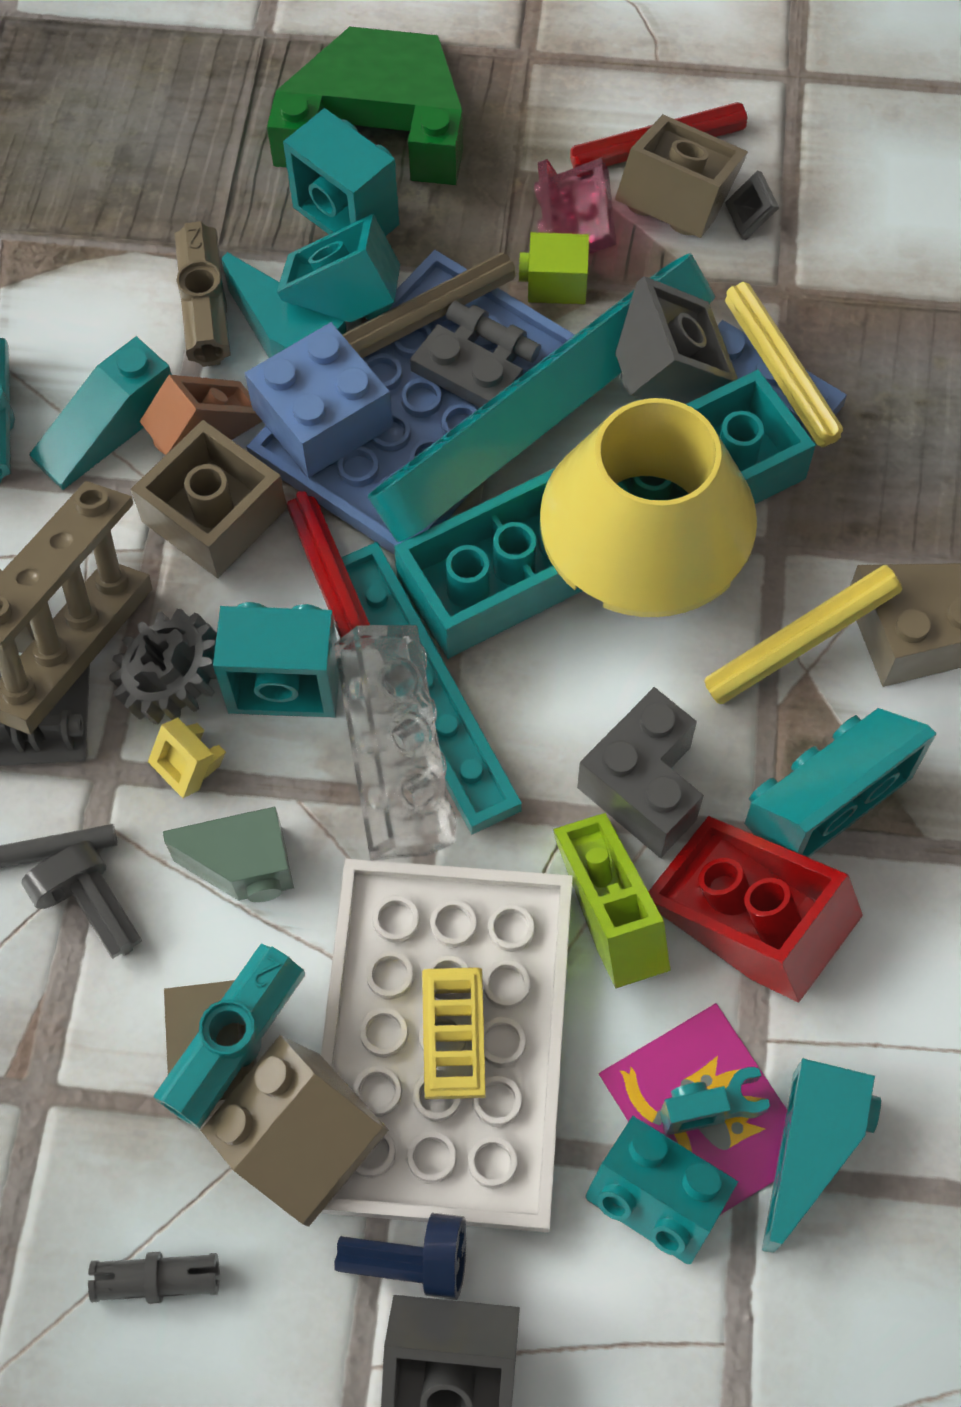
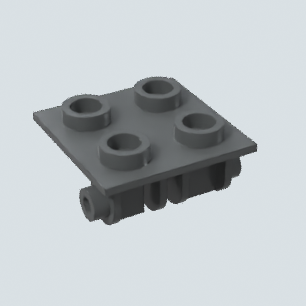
M90 665L31 735L0 723V766L85 762Z

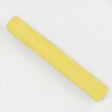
M741 282L736 286H731L726 291L725 303L815 443L820 447H826L831 443L837 442L841 438L843 426L751 285L747 282Z
M882 565L708 675L704 680L706 688L717 703H726L898 595L902 591L900 581L890 567Z

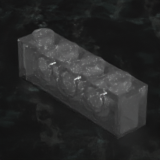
M417 625L356 626L334 644L370 861L429 856L456 843L455 830L457 822L455 811L449 804L445 782L446 759L439 748L435 726L437 710L434 700L430 697L426 677L427 654L423 645L420 644ZM385 681H387L391 685V687L394 690V694H392L388 690V688L385 685ZM394 734L401 739L404 749L397 744ZM403 787L411 793L413 804L406 798Z

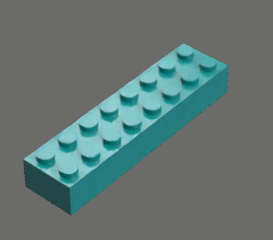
M759 369L686 404L700 412L714 427L744 476L755 504L807 478L816 444ZM555 468L394 546L397 578L447 659L582 592L579 588L576 590L571 588L558 574L550 562L542 541L540 530L542 496ZM654 476L632 477L617 483L626 492L648 500H672L689 494L679 485L664 478Z

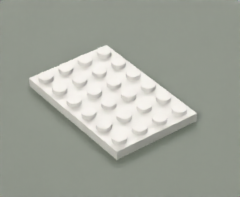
M344 859L321 1056L389 1131L322 1210V1214L428 1222L431 1213L434 1212L464 1216L466 1226L549 1232L573 875ZM481 968L483 979L486 1098L425 1100L422 971L424 969ZM471 993L436 994V1000L471 999ZM471 1016L436 1017V1026L472 1025ZM472 1041L436 1042V1051L472 1050ZM437 1066V1077L473 1076V1066Z

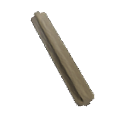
M499 253L342 335L360 357L364 358L443 317L453 301L466 305L514 280L516 277L515 265L506 253Z

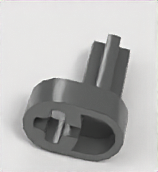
M82 841L71 845L41 862L25 874L21 884L37 909L52 907L73 895L112 959L120 954L124 956L133 951L132 947L142 942L141 937L102 875L106 871L107 866L92 842Z

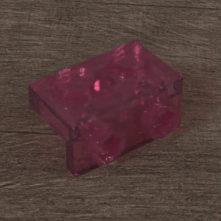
M602 158L557 174L548 159L538 162L539 181L535 182L534 189L538 203L542 208V219L538 220L537 223L539 233L589 234V254L616 245L609 169Z

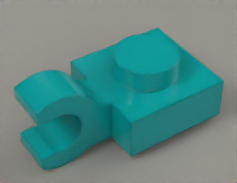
M746 1067L737 1071L726 1089L722 1086L708 1090L705 1082L690 1083L673 1089L671 1091L672 1098L665 1099L660 1110L665 1135L668 1136L722 1124L729 1118H756L763 1115L770 1107L769 1100L762 1099L751 1102L745 1099L741 1093L742 1085L759 1080L761 1077L760 1068Z

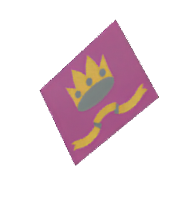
M717 1003L598 1074L628 1122L632 1116H635L665 1135L660 1110L664 1100L672 1098L671 1091L673 1089L696 1082H705L708 1090L722 1086L726 1089L737 1071L746 1067H759ZM761 1070L759 1080L742 1085L741 1093L745 1099L751 1102L768 1099L770 1107L763 1115L756 1118H729L722 1124L667 1136L739 1181L721 1214L768 1186L775 1179L787 1109Z

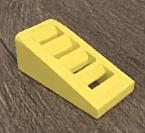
M476 967L424 969L422 971L425 1100L486 1098L482 969ZM471 993V999L436 1000V994ZM471 1016L472 1025L436 1026V1017ZM472 1041V1050L436 1051V1042ZM437 1066H473V1076L437 1077Z

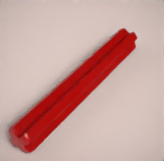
M740 102L675 118L677 121L714 137L744 130L748 119L747 112ZM652 125L574 145L570 149V160L574 171L582 174L626 162L631 148Z
M299 491L296 493V498L287 502L289 515L328 610H332L334 624L341 641L350 642V645L353 647L362 645V640L371 635L370 623L316 498L308 496L305 491Z

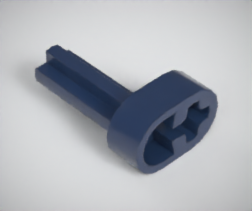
M431 1213L426 1228L424 1247L340 1236L337 1243L334 1269L343 1273L422 1283L425 1296L457 1300L461 1293L465 1273L466 1219L464 1216Z

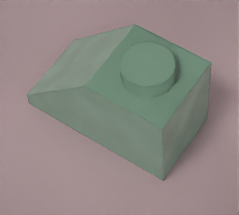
M275 806L163 831L164 842L174 862L238 901L248 899L251 902H266L278 898L282 891L294 888L283 831Z

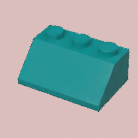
M877 708L862 720L855 715L835 731L832 736L834 741L820 751L814 746L799 756L791 766L793 772L780 782H777L775 778H770L761 784L749 797L751 805L744 824L754 835L809 858L910 781L937 733L927 724Z

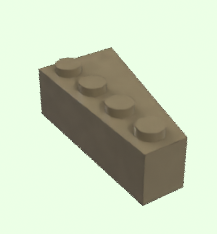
M961 563L857 565L850 586L882 565H887L893 570L902 586V591L898 595L856 620L882 687L961 668Z

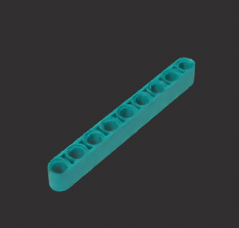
M691 253L672 261L650 277L653 280L709 302V304L716 297ZM634 290L369 493L367 498L396 542L404 541L422 531L622 373L615 353Z

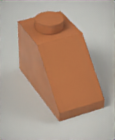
M168 375L139 422L153 438L154 446L166 455L202 420L231 440L258 425L262 420L252 409L249 392L240 381Z

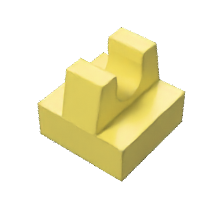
M175 718L161 725L148 763L182 798H185L199 791L203 780L220 767L226 751L220 745L209 749L201 741L204 729L198 723L186 726L179 718Z

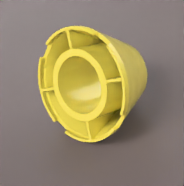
M662 398L642 399L622 406L604 420L557 465L546 484L540 508V530L544 548L550 562L563 580L574 590L579 588L588 595L602 601L603 608L638 617H664L686 613L720 596L730 587L731 581L742 570L745 563L748 562L757 529L756 508L751 490L714 427L694 408L678 401ZM654 476L664 478L679 485L689 494L672 500H648L626 492L617 483L632 477Z

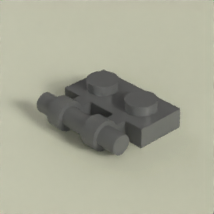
M453 301L447 310L446 318L460 325L454 333L437 324L410 358L411 371L480 408L523 375V368L512 363L515 358L519 356L533 363L540 354L541 345L527 338L526 331L514 325H510L507 328L490 319L489 313L476 305H472L469 308L457 301ZM479 336L498 345L493 353L474 343Z

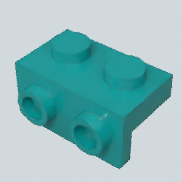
M632 1116L601 1163L586 1193V1199L599 1207L608 1217L622 1222L653 1242L664 1253L673 1255L686 1264H691L739 1181L640 1119Z

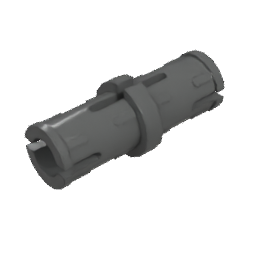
M147 1252L145 1259L100 1262L99 1260L91 1261L88 1274L94 1276L95 1280H88V1294L92 1303L99 1302L100 1300L146 1298L148 1304L162 1303L164 1296L218 1295L220 1281L215 1280V1275H220L218 1254L210 1253L209 1255L163 1258L161 1252Z

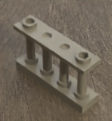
M85 481L0 573L1 724L31 735L153 590L149 574L118 563L111 529L134 505L132 496ZM93 551L97 569L84 582L80 564ZM62 586L67 603L52 618L48 600ZM30 622L35 640L19 656L14 639Z

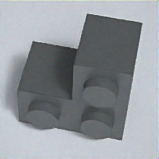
M653 687L580 761L577 788L658 857L662 858L697 821L704 795L671 769L691 748L697 721L657 688Z

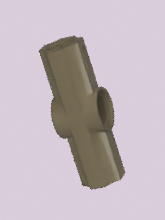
M202 221L185 223L180 231L175 232V244L178 264L176 282L181 297L186 355L188 361L197 362L203 367L220 365L221 361L231 356L226 317L227 302L222 281L218 235L216 228L208 227Z

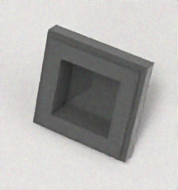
M758 170L725 202L741 238L745 240L779 209L763 173Z

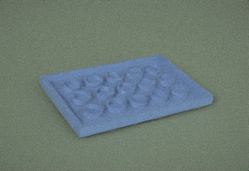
M434 250L397 288L395 302L392 303L389 310L468 269ZM499 288L465 305L469 308L472 305H476L489 313L490 319L507 328L510 325H514L526 331L527 338L541 345L540 354L533 363L519 356L512 362L523 368V374L575 335ZM446 315L362 358L390 391L393 427L309 478L267 426L246 446L250 454L280 474L283 481L298 491H305L308 496L316 498L319 505L373 541L378 542L380 546L394 555V546L401 542H396L367 498L369 493L479 409L476 405L411 371L410 358L437 324L454 333L460 325L447 319ZM481 336L474 342L492 353L498 347V345ZM469 494L414 536L446 521Z

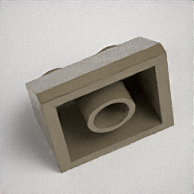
M662 114L631 148L614 200L627 205L635 214L652 216L670 224L672 229L680 234L695 235L701 238L715 221L745 161L748 151Z
M279 1035L200 1131L234 1172L302 1225L309 1227L389 1130L319 1053Z

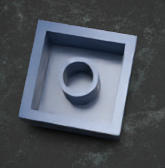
M332 322L245 372L252 409L308 478L393 427L390 391Z

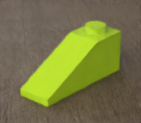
M602 813L554 828V838L568 875H573L572 886L593 942L615 989L671 971L664 920L607 814Z

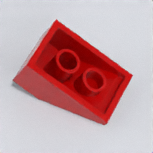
M711 816L705 819L648 891L659 913L749 979L798 1003L863 916L848 874Z

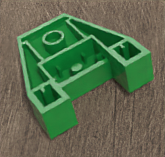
M349 26L276 90L267 124L273 166L287 168L283 141L325 108L339 119L347 120L355 126L410 131L408 139L410 181L457 186L463 153L462 107L438 35Z

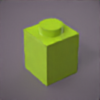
M530 232V251L520 252L519 282H528V302L586 305L589 234Z

